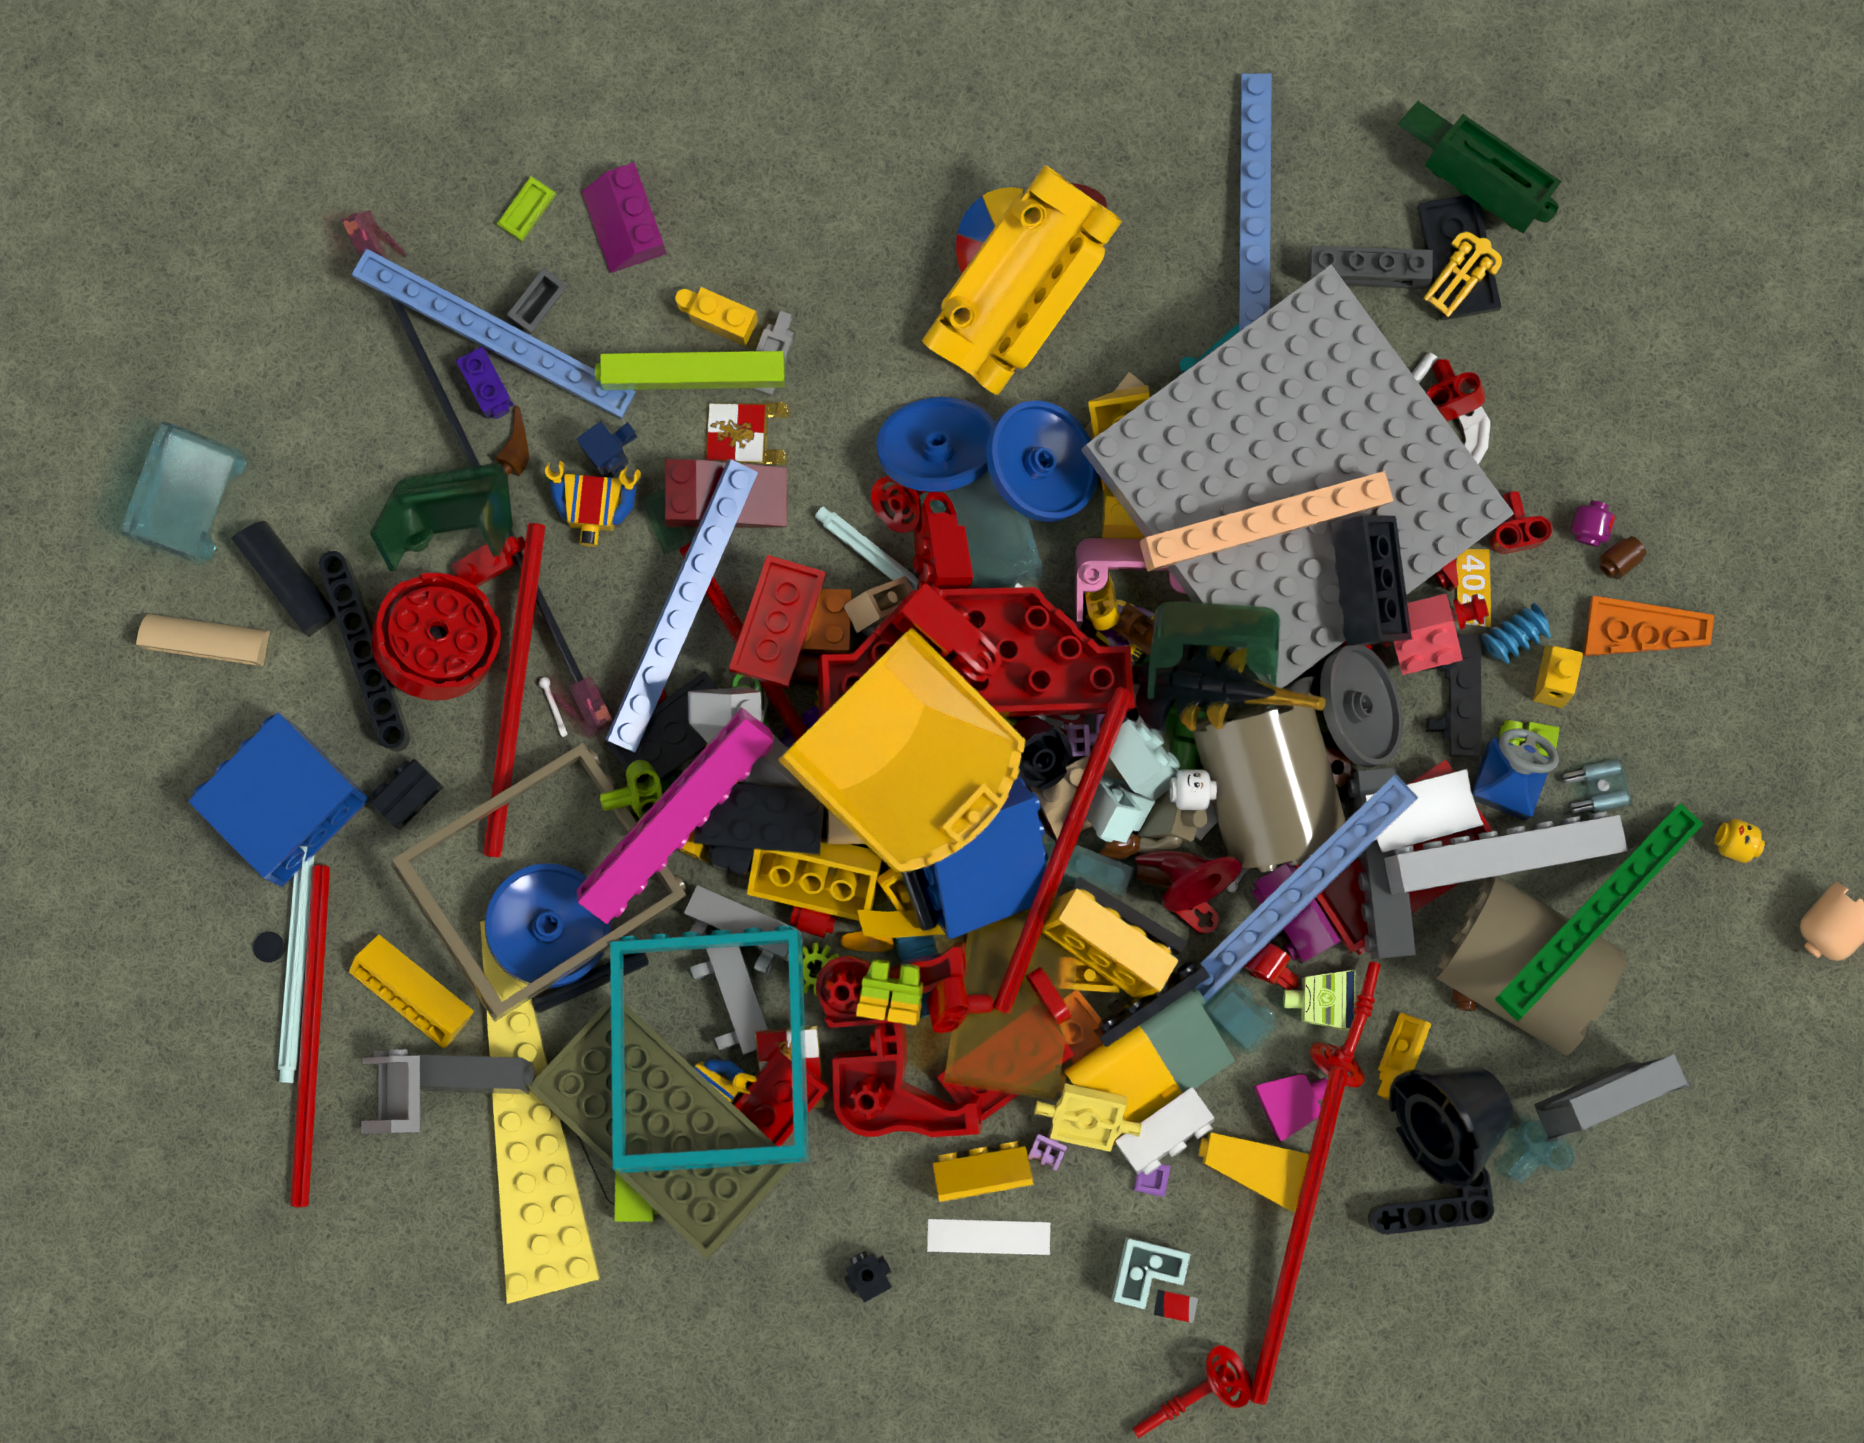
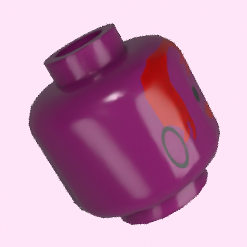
M1591 500L1590 505L1584 504L1577 508L1570 529L1576 536L1575 541L1599 547L1600 543H1606L1609 540L1616 520L1615 515L1608 511L1609 505Z

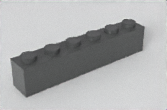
M1395 768L1361 770L1351 773V779H1348L1347 783L1348 794L1350 798L1353 797L1354 810L1351 811V817L1367 802V795L1375 794L1395 775ZM1377 839L1356 858L1357 860L1360 859L1361 872L1358 873L1359 889L1364 891L1365 903L1361 905V914L1363 921L1367 922L1368 934L1365 935L1366 951L1371 953V959L1416 955L1409 892L1391 895L1384 858L1394 856L1395 852L1391 850L1382 853Z

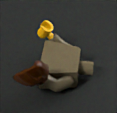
M1169 789L1155 800L1140 831H1138V835L1131 834L1126 843L1115 840L1112 842L1106 841L1099 854L1108 859L1123 860L1139 852L1149 853L1156 850H1175L1182 843H1191L1194 840L1197 827L1201 828L1206 824L1207 814L1204 810H1181L1177 808L1176 803L1170 800Z

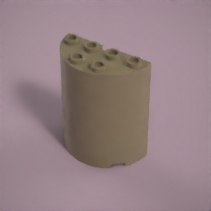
M1258 704L1247 709L1231 710L1225 713L1221 730H1217L1211 724L1208 716L1197 718L1196 729L1192 733L1202 768L1208 772L1210 781H1216V799L1212 800L1227 857H1235L1241 863V869L1258 867L1259 872H1266L1277 868V864L1289 862L1291 866L1302 864L1307 860V856L1316 852L1346 822L1315 709L1293 705Z
M1498 876L1483 878L1477 889L1481 892L1476 900L1473 899L1464 913V916L1468 918L1463 926L1459 925L1452 935L1451 941L1454 942L1451 951L1446 950L1437 964L1441 970L1436 979L1568 1056L1585 1038L1586 1027L1589 1021L1596 1022L1608 1003L1626 963L1623 958L1627 953L1598 936L1525 1016L1517 1022L1494 1000L1495 997L1570 918Z

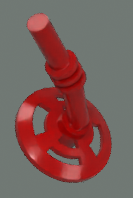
M886 475L878 479L873 485L871 491L872 506L876 515L885 522L888 528L900 533L910 532L921 521L922 505L919 496L927 491L908 488ZM888 482H894V483H895L894 485H891L890 487H888L886 491L883 490V487L885 486L886 483H888ZM894 489L898 490L896 494H892ZM883 501H888L890 509L896 513L894 518L885 509ZM909 507L910 511L904 513V510ZM915 514V518L911 522L904 523V519Z
M1376 962L1368 963L1361 994L1357 995L1356 1008H1353L1355 1016L1344 1045L1337 1047L1326 1042H1315L1310 1048V1055L1313 1061L1326 1075L1329 1076L1332 1066L1342 1067L1350 1072L1351 1076H1347L1345 1086L1358 1088L1365 1082L1364 1072L1355 1061L1354 1052L1367 1017L1372 1015V1012H1370L1373 1010L1372 1004L1375 1003L1373 994L1381 967Z
M1220 1345L1212 1348L1206 1357L1208 1380L1180 1397L1175 1395L1172 1397L1173 1401L1170 1399L1167 1401V1405L1163 1403L1160 1410L1132 1428L1135 1436L1139 1439L1166 1420H1174L1173 1416H1180L1179 1412H1186V1407L1213 1391L1225 1405L1231 1408L1245 1406L1251 1397V1381L1249 1373L1244 1368L1240 1357L1226 1346ZM1218 1356V1360L1211 1364L1213 1358ZM1228 1361L1235 1369L1238 1379H1236L1234 1371L1226 1366ZM1231 1387V1390L1228 1393L1226 1389ZM1237 1391H1240L1237 1400L1233 1401L1231 1397L1235 1396Z

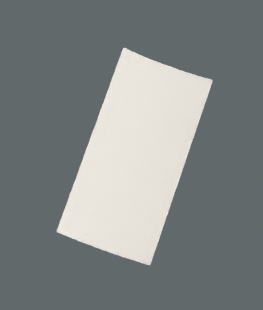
M1467 769L1407 785L1418 799L1377 838V841L1383 853L1482 826L1483 823L1470 788ZM1374 794L1367 795L1366 800L1368 801Z

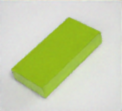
M530 176L497 222V225L523 242L555 197L556 192Z

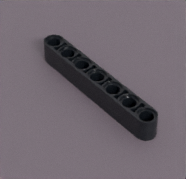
M328 551L319 560V570L378 740L390 751H402L409 745L410 733L393 684L381 672L374 658L372 650L373 627L352 566L341 553ZM334 561H342V567L339 572L329 573V567ZM344 589H351L352 594L349 600L340 602V592ZM354 617H361L362 622L359 628L349 630V621ZM364 645H371L370 655L366 658H359V649ZM374 673H380V683L377 686L370 687L368 685L369 677ZM384 701H390L391 710L389 713L379 715V705ZM399 729L401 731L400 740L395 744H389L388 734L392 730Z

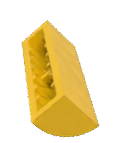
M379 934L355 956L349 970L351 975L443 1049L453 1041L474 1013V1010Z

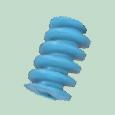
M1532 603L1531 609H1522L1521 616L1518 614L1512 615L1511 622L1506 620L1501 622L1500 628H1491L1490 635L1487 633L1481 635L1482 642L1491 657L1495 660L1501 659L1505 664L1510 663L1508 653H1511L1516 658L1520 657L1518 647L1521 646L1525 651H1530L1529 640L1533 641L1536 645H1540L1539 634H1542L1547 639L1551 638L1547 618L1536 603Z

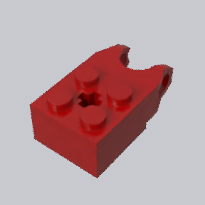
M929 492L923 502L921 521L914 529L916 555L913 559L914 573L919 575L917 590L925 583L930 587L934 585L939 589H969L974 576L965 526H958L957 514L953 503L944 492ZM933 500L941 501L946 507L945 512H932L929 502Z
M925 583L891 622L904 634L912 627L956 671L971 681L983 683L1002 664L999 651L984 634L969 622L970 617L963 609L958 606L952 607L945 600L946 595L934 585L930 587ZM986 651L990 652L993 655L994 664H992V660ZM977 657L986 663V669L978 665L976 662ZM970 669H971L972 671H974L975 673H978V674H981V675L978 676V675L973 674V673L970 671Z

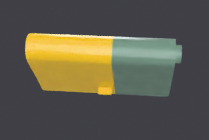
M1195 987L1108 1047L1102 1044L1063 1072L1072 1085L1127 1097V1106L1123 1115L1124 1120L1140 1124L1190 1088L1196 1089L1232 1064L1235 1059L1202 1005L1206 1001ZM1121 1133V1134L1115 1139V1141H1116L1117 1139H1119L1121 1136H1123L1125 1133Z

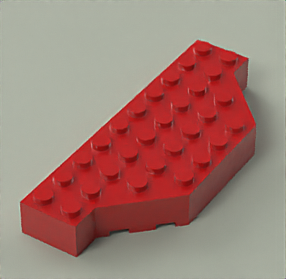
M1036 587L940 589L946 595L945 600L952 607L958 606L963 609L970 617L969 622L984 634L1000 653L1002 664L983 683L971 681L962 674L960 675L1002 717L1106 714L1117 687L1127 689L1133 693L1127 712L1135 708L1131 646L1100 647L1095 641L1084 635L1076 627L1077 625L1059 608L1056 609L1044 598L1045 595ZM912 590L854 654L820 656L817 660L820 718L904 635L891 621L918 590ZM986 651L992 660V664H994L993 655L990 652ZM977 657L976 662L978 665L986 669V663ZM970 669V671H971L973 674L978 675V676L981 675V674L975 673L974 671H972V670Z

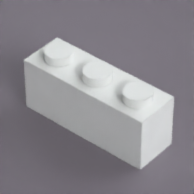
M1192 1087L1141 1122L1142 1129L1139 1137L1124 1134L1115 1142L1136 1174L1138 1175L1143 1171L1148 1175L1162 1165L1159 1162L1161 1158L1167 1154L1174 1157L1187 1147L1184 1142L1195 1135L1197 1139H1200L1213 1129L1210 1124L1214 1122V1116Z

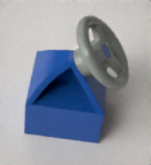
M1510 729L1505 731L1500 736V739L1494 737L1487 743L1471 786L1474 801L1522 820L1531 818L1548 772L1554 770L1558 765L1559 756L1557 750L1546 738L1526 729ZM1512 738H1524L1525 743H1522L1521 746L1509 743V740ZM1535 743L1547 752L1549 758L1539 753Z

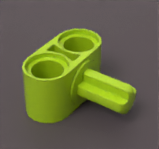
M636 760L627 768V787L600 794V803L603 810L608 811L631 805L638 818L641 819L648 811L642 810V807L648 802H654L655 804L662 796L660 779L652 765L645 760ZM649 774L647 780L637 782L639 776Z

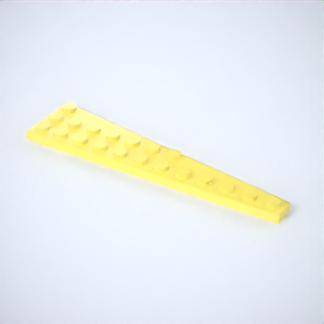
M482 921L480 926L484 975L503 1002L528 985L511 977L495 961L487 945L485 921ZM532 999L494 1022L487 1011L490 1057L524 1058L533 1063L532 1067L535 1069L536 1078L548 1066ZM531 1090L530 1094L492 1093L507 1304L600 1279L562 1120Z

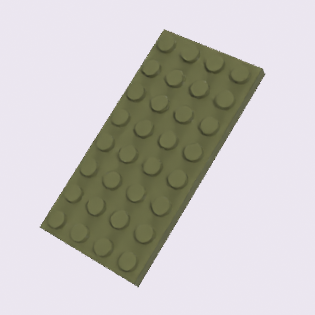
M610 998L534 1079L532 1086H528V1088L613 1169ZM624 1003L626 1156L778 1147ZM796 1163L618 1174L709 1260Z

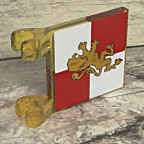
M785 402L769 404L708 403L705 460L727 462L728 459H732L738 463L786 465L788 456L784 450H767L768 417L789 418L790 408Z
M806 1026V1068L823 1081L818 1026ZM791 1028L755 1031L759 1072L779 1048L792 1057ZM824 1095L813 1108H823L825 1106Z

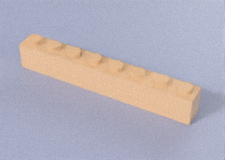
M1383 471L1148 536L1139 543L1147 571L1149 572L1379 508L1393 502V497L1386 473Z

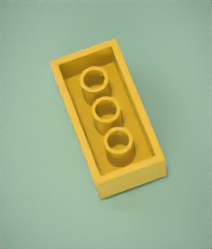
M822 838L820 856L754 850L747 895L860 921L857 910H872L882 859L871 849L851 844H826L825 838Z
M1074 889L1054 899L1041 933L1134 998H1143L1162 990L1178 962V959L1170 955L1171 951L1166 946L1154 943L1146 938V933L1142 929L1122 921L1118 912L1098 904L1095 901V897L1086 890Z

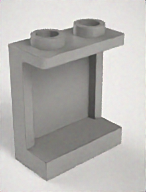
M408 1050L374 1051V1057L363 1058V1064L378 1065V1120L361 1121V1134L420 1132V1056H408Z

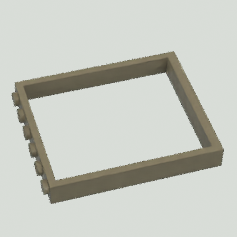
M583 743L392 859V869L494 1022L608 950L610 942L620 941V937L630 936L675 907L686 896L684 892L686 890L685 884L677 874L673 876L667 867L669 865V862H667L660 872L655 873L670 893L668 896L502 1002L410 863L577 760L581 762L601 793L616 790L617 785L608 773L604 775L598 766L600 761L596 753L591 748L587 750ZM631 805L613 809L628 832L637 824L632 816L634 815V810Z

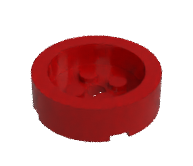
M445 573L420 574L419 577L397 584L384 598L372 630V650L381 672L401 691L425 700L440 701L454 699L473 690L489 672L500 645V622L498 616L495 615L488 603L489 599L472 583ZM440 626L446 631V636L434 639V636L430 633V628Z

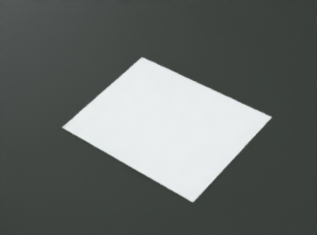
M928 1219L927 1252L1050 1255V1222Z

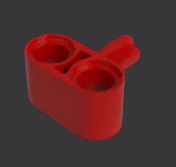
M1438 359L1432 365L1439 383L1429 388L1426 394L1446 421L1453 420L1483 405L1486 397L1481 380L1477 374L1464 372L1456 376L1448 359ZM1469 389H1475L1470 393H1465ZM1446 401L1443 405L1437 406L1439 402Z
M1518 491L1503 494V499L1514 514L1507 519L1508 522L1501 524L1492 533L1490 538L1492 548L1497 553L1510 554L1541 546L1552 534L1550 521L1543 516L1526 517ZM1529 527H1538L1542 532V537L1534 538L1529 532ZM1501 532L1508 533L1512 537V545H1506L1500 540Z
M1270 943L1244 966L1245 969L1251 972L1250 976L1273 985L1277 983L1285 990H1293L1299 985V977L1286 967L1291 957Z
M949 977L939 981L926 1001L932 1029L936 1033L954 1031L962 1024L968 1014L990 1013L993 1011L994 1004L993 997L988 994L967 995L964 980L960 977Z

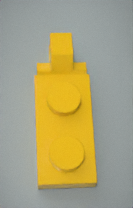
M1399 1013L1378 1068L1381 1071L1379 1079L1382 1080L1377 1095L1389 1100V1091L1393 1080L1399 1074L1415 1069L1431 1023Z

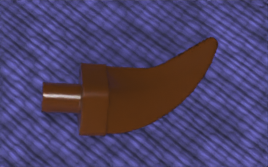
M514 406L512 437L495 458L500 468L494 476L500 482H505L510 473L519 477L529 461L528 443L519 406Z

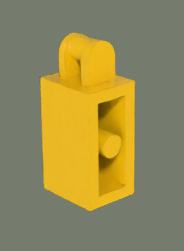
M703 287L700 288L698 294L688 289H681L675 296L678 308L682 312L689 314L692 324L746 347L758 322L755 310Z

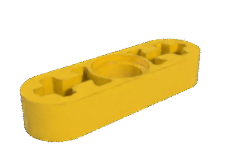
M1108 572L1107 583L1101 590L1085 592L1089 618L1094 628L1101 631L1112 628L1120 619L1114 582Z

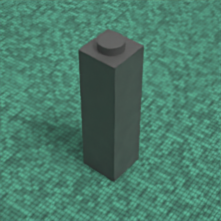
M415 1055L420 1056V1090L530 1094L528 1086H532V1082L535 1079L533 1063L524 1058Z

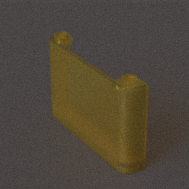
M1031 908L968 932L965 947L967 974L963 979L967 995L988 994L993 997L995 1002ZM1041 933L1011 1012L1006 1014L993 1008V1011L990 1013L968 1014L962 1024L952 1031L944 1082L1055 1101L1057 1093L1063 1092L1066 1081V1074H1061L1069 1019L1058 1026L1052 1021L1029 985L1026 975L1041 967L1070 1011L1078 958Z

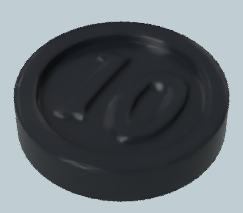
M264 932L254 942V954L262 962H275L284 953V940L277 933Z

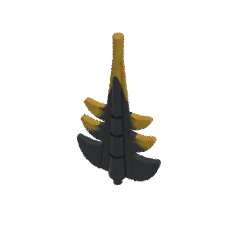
M1188 626L1171 632L1170 636L1166 639V645L1158 655H1154L1150 661L1143 662L1141 666H1132L1133 677L1139 678L1141 682L1136 694L1138 714L1149 727L1158 732L1165 731L1168 713L1176 700L1177 714L1181 722L1191 731H1195L1199 712L1206 701H1208L1207 716L1217 730L1222 729L1225 713L1231 702L1293 705L1323 710L1326 704L1323 697L1292 692L1242 676L1244 666L1252 654V650L1248 646L1232 653L1220 669L1219 664L1222 655L1231 643L1227 637L1219 638L1206 644L1197 653L1194 660H1192L1194 649L1199 639L1205 633V629L1202 626Z

